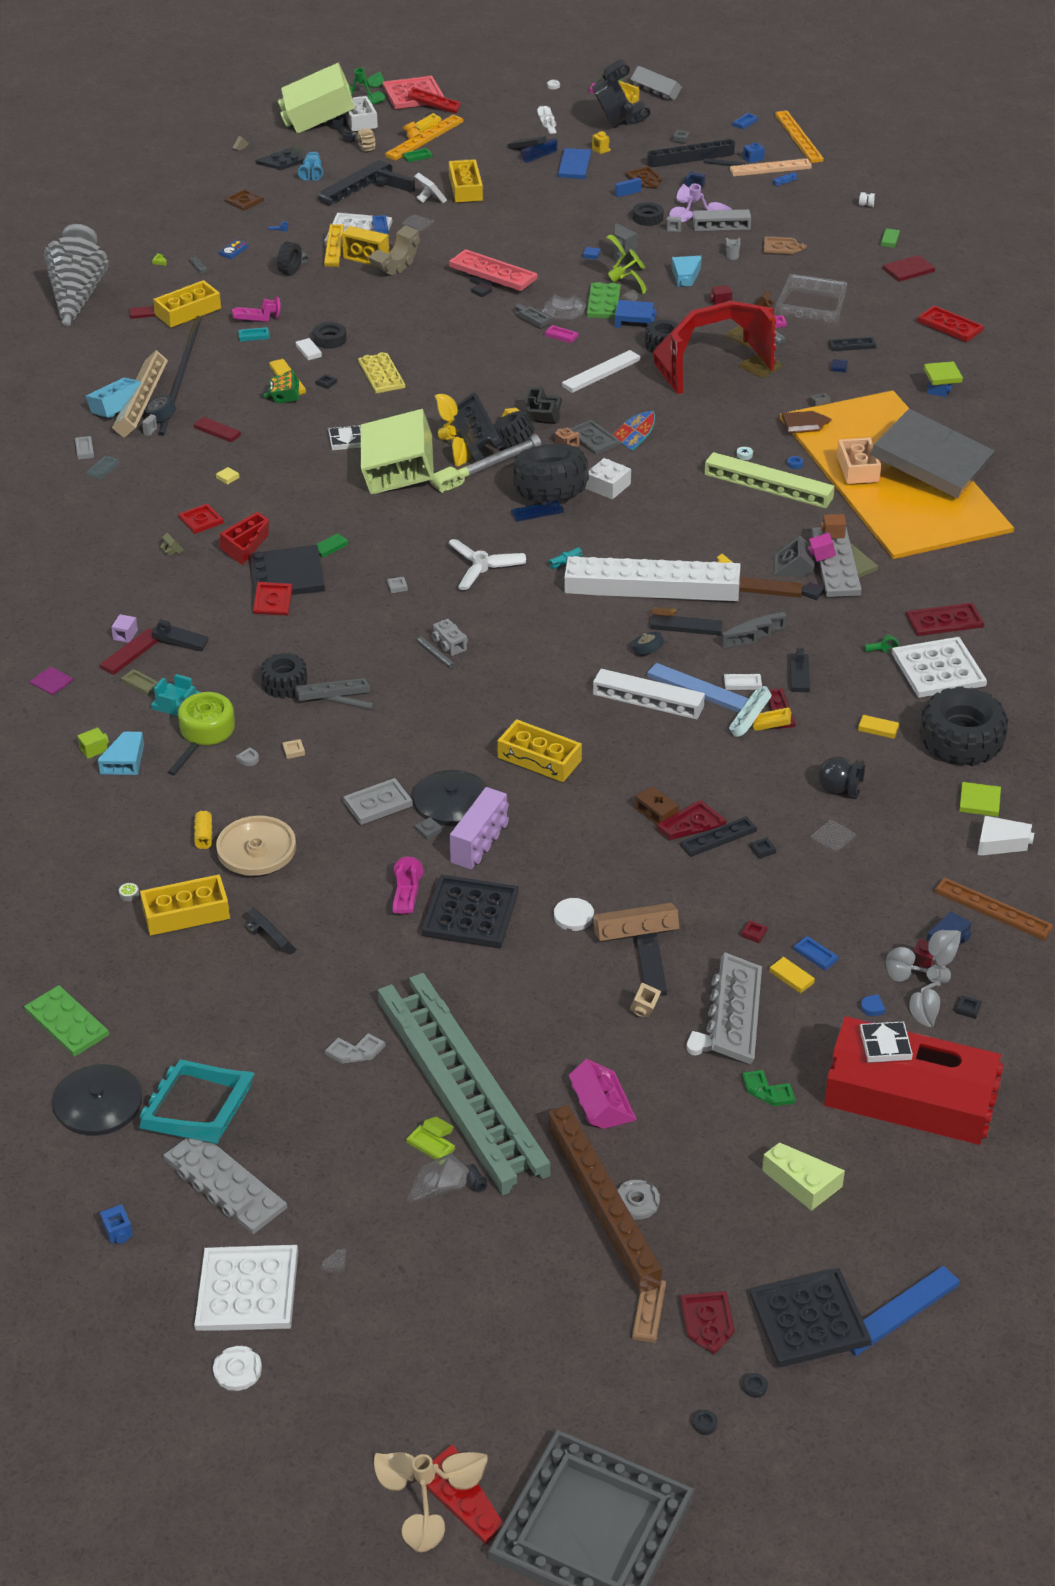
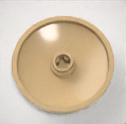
M249 816L232 822L222 830L217 839V854L219 860L226 868L238 874L251 876L269 874L281 869L290 862L296 851V838L290 826L279 819L269 816Z

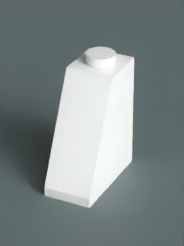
M985 816L978 855L1027 851L1028 844H1033L1034 833L1031 832L1032 824Z

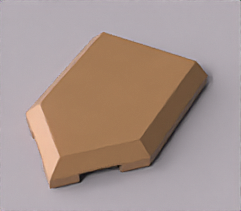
M765 237L764 240L765 254L792 255L807 248L805 244L797 243V240L794 238Z

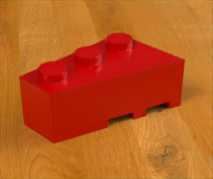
M257 511L221 532L220 549L238 563L244 565L250 558V553H254L268 536L269 519Z

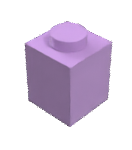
M120 614L111 627L113 640L129 643L138 631L136 617Z

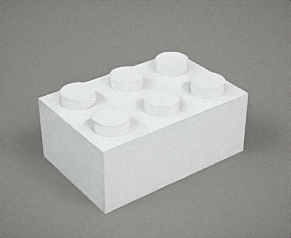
M368 97L352 98L355 108L342 114L352 131H359L364 128H378L377 112Z

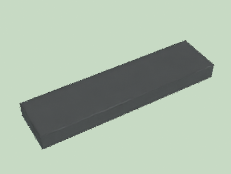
M365 678L295 686V694L299 701L370 692V686Z

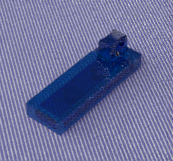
M552 138L540 145L520 150L523 161L528 163L556 152L557 139Z
M559 500L511 509V513L516 522L564 513V509Z

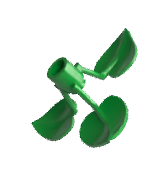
M364 68L355 69L353 87L349 85L351 95L353 90H355L357 81L366 87L369 94L367 97L372 105L384 101L385 95L382 92L376 91L371 94L368 88L382 86V82L385 81L381 72L379 71L367 79Z

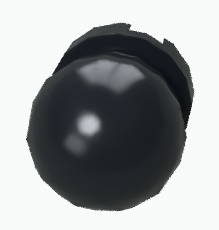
M841 756L825 760L820 766L818 773L820 784L828 792L842 794L848 791L849 797L857 799L861 791L857 790L859 781L863 782L865 761L856 760L852 764L848 759Z

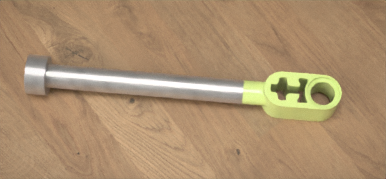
M532 434L527 440L516 446H512L459 470H456L454 467H448L435 473L434 479L430 480V484L443 493L445 490L462 485L465 477L512 458L530 447L540 446L541 440L536 434Z

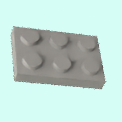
M396 778L343 796L344 803L360 825L413 806L412 799Z

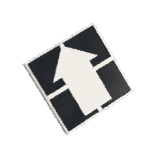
M360 425L328 428L332 450L361 448Z
M904 1022L860 1024V1033L868 1062L912 1060L913 1054Z

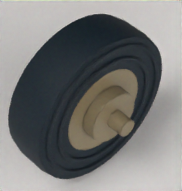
M660 632L644 633L633 640L632 648L635 654L638 655L653 653L663 646L664 639Z

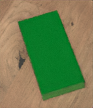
M427 148L402 154L408 163L432 157V153Z
M337 533L316 545H318L319 556L323 558L349 544L347 539Z

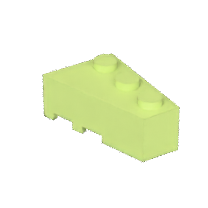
M778 1143L766 1152L763 1158L762 1171L811 1211L843 1187L845 1170L782 1143Z

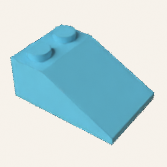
M122 378L86 395L91 413L105 416L106 418L115 416V413L121 411L135 393L141 382Z

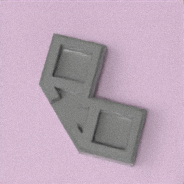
M369 1033L356 1046L337 1038L325 1050V1055L342 1064L371 1060L385 1047V1042Z

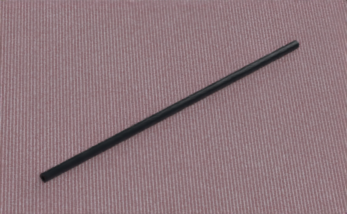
M200 316L195 318L170 395L174 403L201 322ZM170 417L161 422L158 432L159 436H164Z

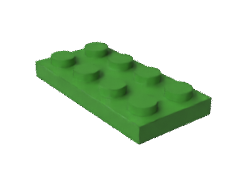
M591 283L587 317L615 319L621 284Z
M60 985L24 1006L25 1011L74 1057L109 1035V1031Z

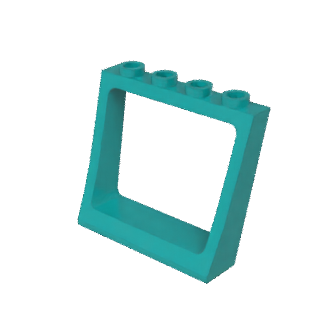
M180 1059L175 1067L170 1066L166 1075L168 1079L161 1080L157 1089L159 1093L154 1092L149 1100L150 1107L144 1106L140 1114L141 1123L139 1128L218 1144L250 1090L255 1073L224 1069ZM183 1074L234 1088L216 1119L210 1123L155 1117V1114L178 1078Z

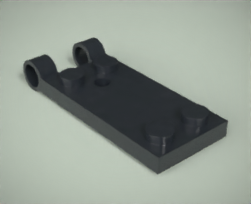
M475 392L457 404L458 413L454 416V421L477 462L485 459L480 448L491 440L497 449L505 445Z

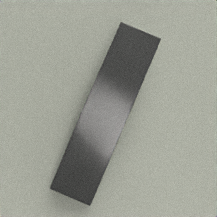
M785 612L770 614L735 626L723 633L722 647L728 648L757 643V638L771 636V632L774 630L786 629L787 615Z

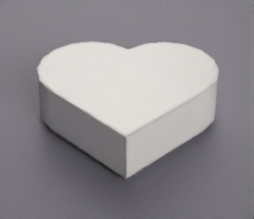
M692 1031L687 1042V1051L691 1055H699L703 1051L708 1052L712 1050L713 1040L710 1039L709 1035Z

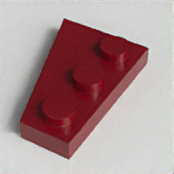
M699 800L657 824V830L667 839L673 840L725 825L727 820L702 800Z

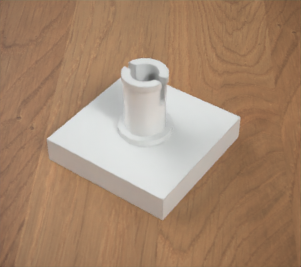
M419 172L415 175V178L425 188L417 196L420 202L424 203L430 195L442 203L446 202V197L433 182Z

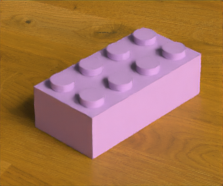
M485 787L450 834L451 863L472 869L475 864L480 863L483 853L489 851L492 841L498 839L500 830L508 824L507 810L509 803L507 802L506 793Z

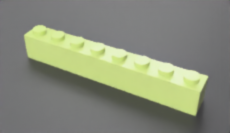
M713 452L705 462V475L815 506L827 508L834 496V485Z

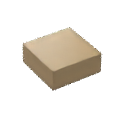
M301 739L282 743L287 759L305 756Z

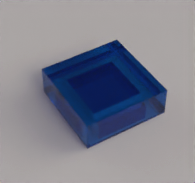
M833 359L831 371L846 373L848 360Z

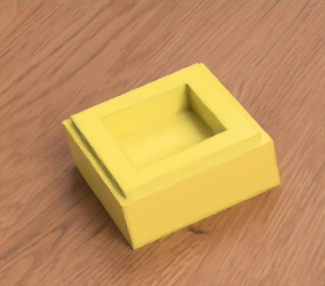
M227 467L218 472L216 478L228 485L239 478V473Z

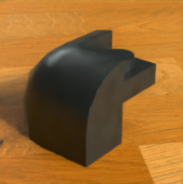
M528 387L525 397V406L528 414L537 421L558 422L562 403L561 396H546L543 387Z

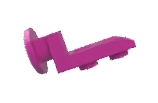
M275 297L274 300L263 299L261 309L237 307L232 309L231 313L236 320L269 321L270 313L273 314L274 319H278L281 303L279 297Z
M406 856L400 858L394 865L397 890L393 902V913L408 914L414 912L419 890L418 881L423 876L421 862L414 857Z

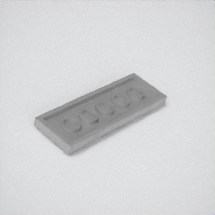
M820 527L812 529L813 538L824 534L820 531ZM846 528L845 538L832 539L836 556L819 561L826 597L861 596L862 589Z

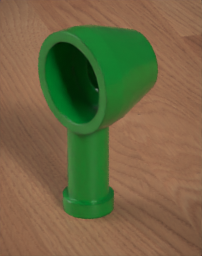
M885 635L880 643L865 644L866 653L881 649L885 653H892V651L888 652L886 649L899 647L897 638L892 635Z

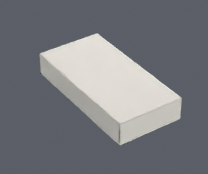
M310 338L295 342L296 347L307 360L322 357V352Z
M724 674L725 690H757L762 687L760 674Z

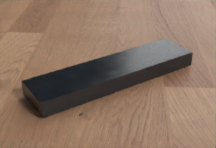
M653 614L651 629L721 636L723 620Z
M745 816L680 842V846L690 857L757 832V827Z
M657 933L636 935L643 982L661 991L659 996L667 995V988Z

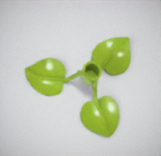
M608 235L606 238L613 241L621 252V257L613 266L614 269L608 272V275L613 282L633 275L641 286L642 294H645L647 290L645 283L633 270L624 274L625 269L635 262L644 270L643 262L630 249L629 251L635 260L623 268L621 265L618 267L626 253L619 240L613 235Z

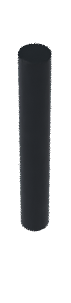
M705 158V164L723 166L746 165L744 162Z
M193 742L168 771V774L175 776L199 747V744Z

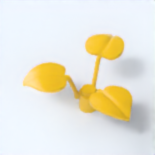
M437 394L435 398L439 414L443 420L449 421L444 424L443 428L438 430V436L442 441L453 440L455 466H460L470 460L471 451L463 438L455 437L460 430L450 425L454 421V416L458 413L457 405L450 396Z

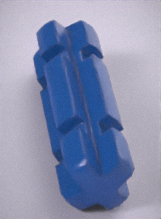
M793 172L775 178L773 185L780 186L781 184L791 182V180L794 181L797 179V174Z

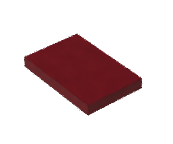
M920 255L884 264L883 270L898 282L935 272V267Z

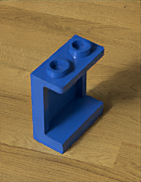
M618 300L615 314L616 328H621L622 321L647 324L655 321L656 309H654V303Z

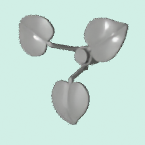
M940 930L932 935L928 949L930 954L934 956L932 960L936 965L931 966L929 969L913 966L915 954L912 950L905 947L893 949L886 957L887 971L893 980L898 982L907 980L911 975V969L927 973L928 979L934 982L921 988V993H914L910 999L911 1014L918 1022L925 1026L934 1027V1022L940 1009V997L936 991L930 988L940 986V983L946 984L949 982L951 972L946 968V965L952 962L957 953L961 931Z

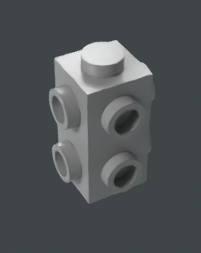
M449 619L433 624V640L441 645L443 651H447L453 656L467 650V636Z

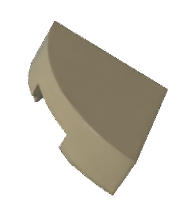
M238 136L233 148L242 150L249 143L243 137Z

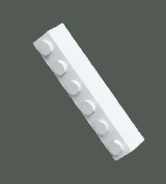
M600 669L593 682V695L693 719H698L704 707L705 693L605 669Z

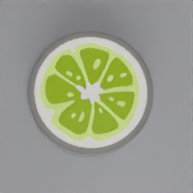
M125 883L118 889L119 897L123 901H133L139 896V888L134 883Z

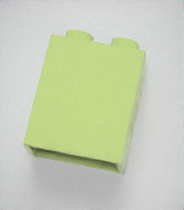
M339 63L282 87L283 98L278 100L285 125L287 127L293 125L297 133L355 108L349 84Z
M423 409L361 425V470L370 494L434 479L432 433Z

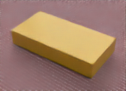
M432 113L415 123V128L422 133L441 122V117Z
M790 708L759 713L753 722L754 730L759 731L789 725L791 722Z
M863 715L858 731L895 739L899 723Z
M785 957L773 964L769 970L770 973L800 994L815 982L814 977Z

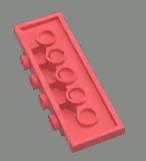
M466 249L449 261V267L502 284L506 287L514 288L517 291H522L537 279V273Z

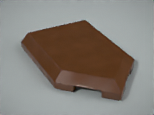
M649 166L625 172L631 180L640 178L642 180L641 187L657 189L662 180V177Z
M814 411L782 413L781 415L789 434L820 431L825 424L831 422V418Z

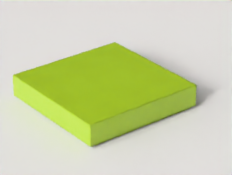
M954 361L924 364L923 369L932 385L961 383L963 381V377Z
M962 782L959 812L998 817L1001 787Z

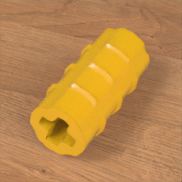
M199 811L195 814L194 820L195 846L199 849H207L212 845V814L208 811Z

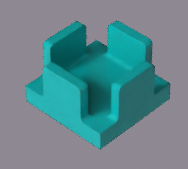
M176 674L174 676L175 684H167L166 678H161L154 687L155 700L151 704V709L178 716V709L181 703L189 696L200 693V691H196L195 686H192V679Z

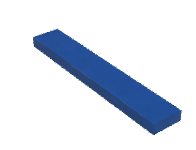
M942 1266L868 1316L863 1321L871 1337V1346L958 1287L960 1280L946 1267ZM870 1346L850 1350V1352L856 1357Z

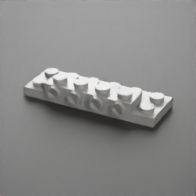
M724 952L721 956L720 972L714 975L711 985L715 986L710 995V1001L713 1004L708 1012V1016L712 1017V1020L709 1021L706 1031L710 1033V1039L713 1040V1051L751 1065L755 1058L762 966Z
M186 1138L163 1155L164 1160L177 1170L183 1180L188 1179L197 1192L200 1193L202 1191L206 1194L211 1204L219 1205L228 1218L233 1217L252 1234H255L287 1209V1203L214 1143Z

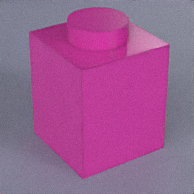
M829 533L809 539L811 546H808L810 555L815 556L816 562L836 556L834 544Z

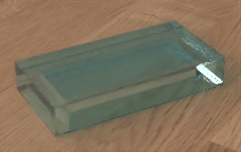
M105 455L87 471V475L102 479L119 464V459Z

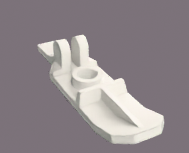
M540 106L537 112L543 126L548 128L550 134L556 133V122L550 108Z

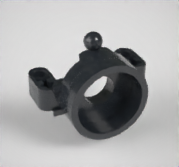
M623 59L607 66L604 69V74H602L604 80L591 86L612 127L623 121L627 125L637 124L649 117L651 113L645 102H639L633 106L621 88L618 80L627 76L630 72L628 64Z

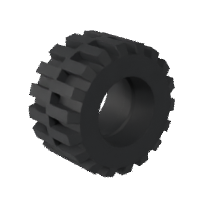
M656 320L648 324L645 329L646 349H649V352H653L678 325L677 322Z
M526 411L512 412L494 423L498 434L505 443L501 447L502 449L524 442L535 430Z
M291 653L275 654L272 657H268L262 663V687L270 696L273 694L275 698H278V696H281V699H285L286 696L292 698L293 695L296 696L295 686L307 685L308 683L306 663L298 655H291Z

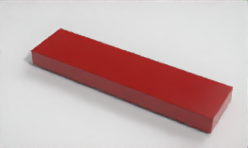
M412 87L408 94V99L450 113L456 114L461 106V102Z

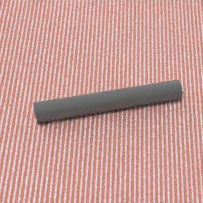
M422 636L417 639L420 645L447 667L452 668L455 666L453 661Z
M343 696L320 698L372 710L374 707V703Z

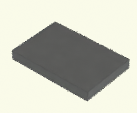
M593 420L570 428L573 432L580 433L579 444L594 455L621 445L619 439Z

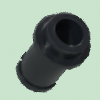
M467 1165L471 1173L465 1167L463 1174L471 1183V1189L478 1193L483 1192L487 1188L486 1177L480 1174L476 1165Z

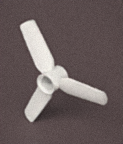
M452 539L449 541L453 548L465 558L473 561V566L468 569L458 586L460 590L469 589L479 574L487 571L488 567L495 568L526 563V555L524 553L488 556L485 551L474 552L458 540Z

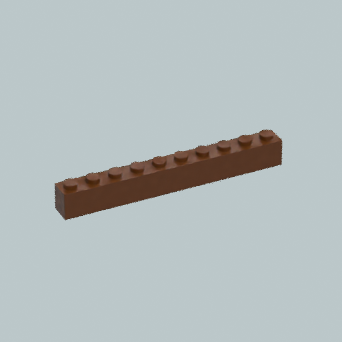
M566 1105L548 1111V1128L639 1294L659 1288L661 1286L662 1268L570 1106Z

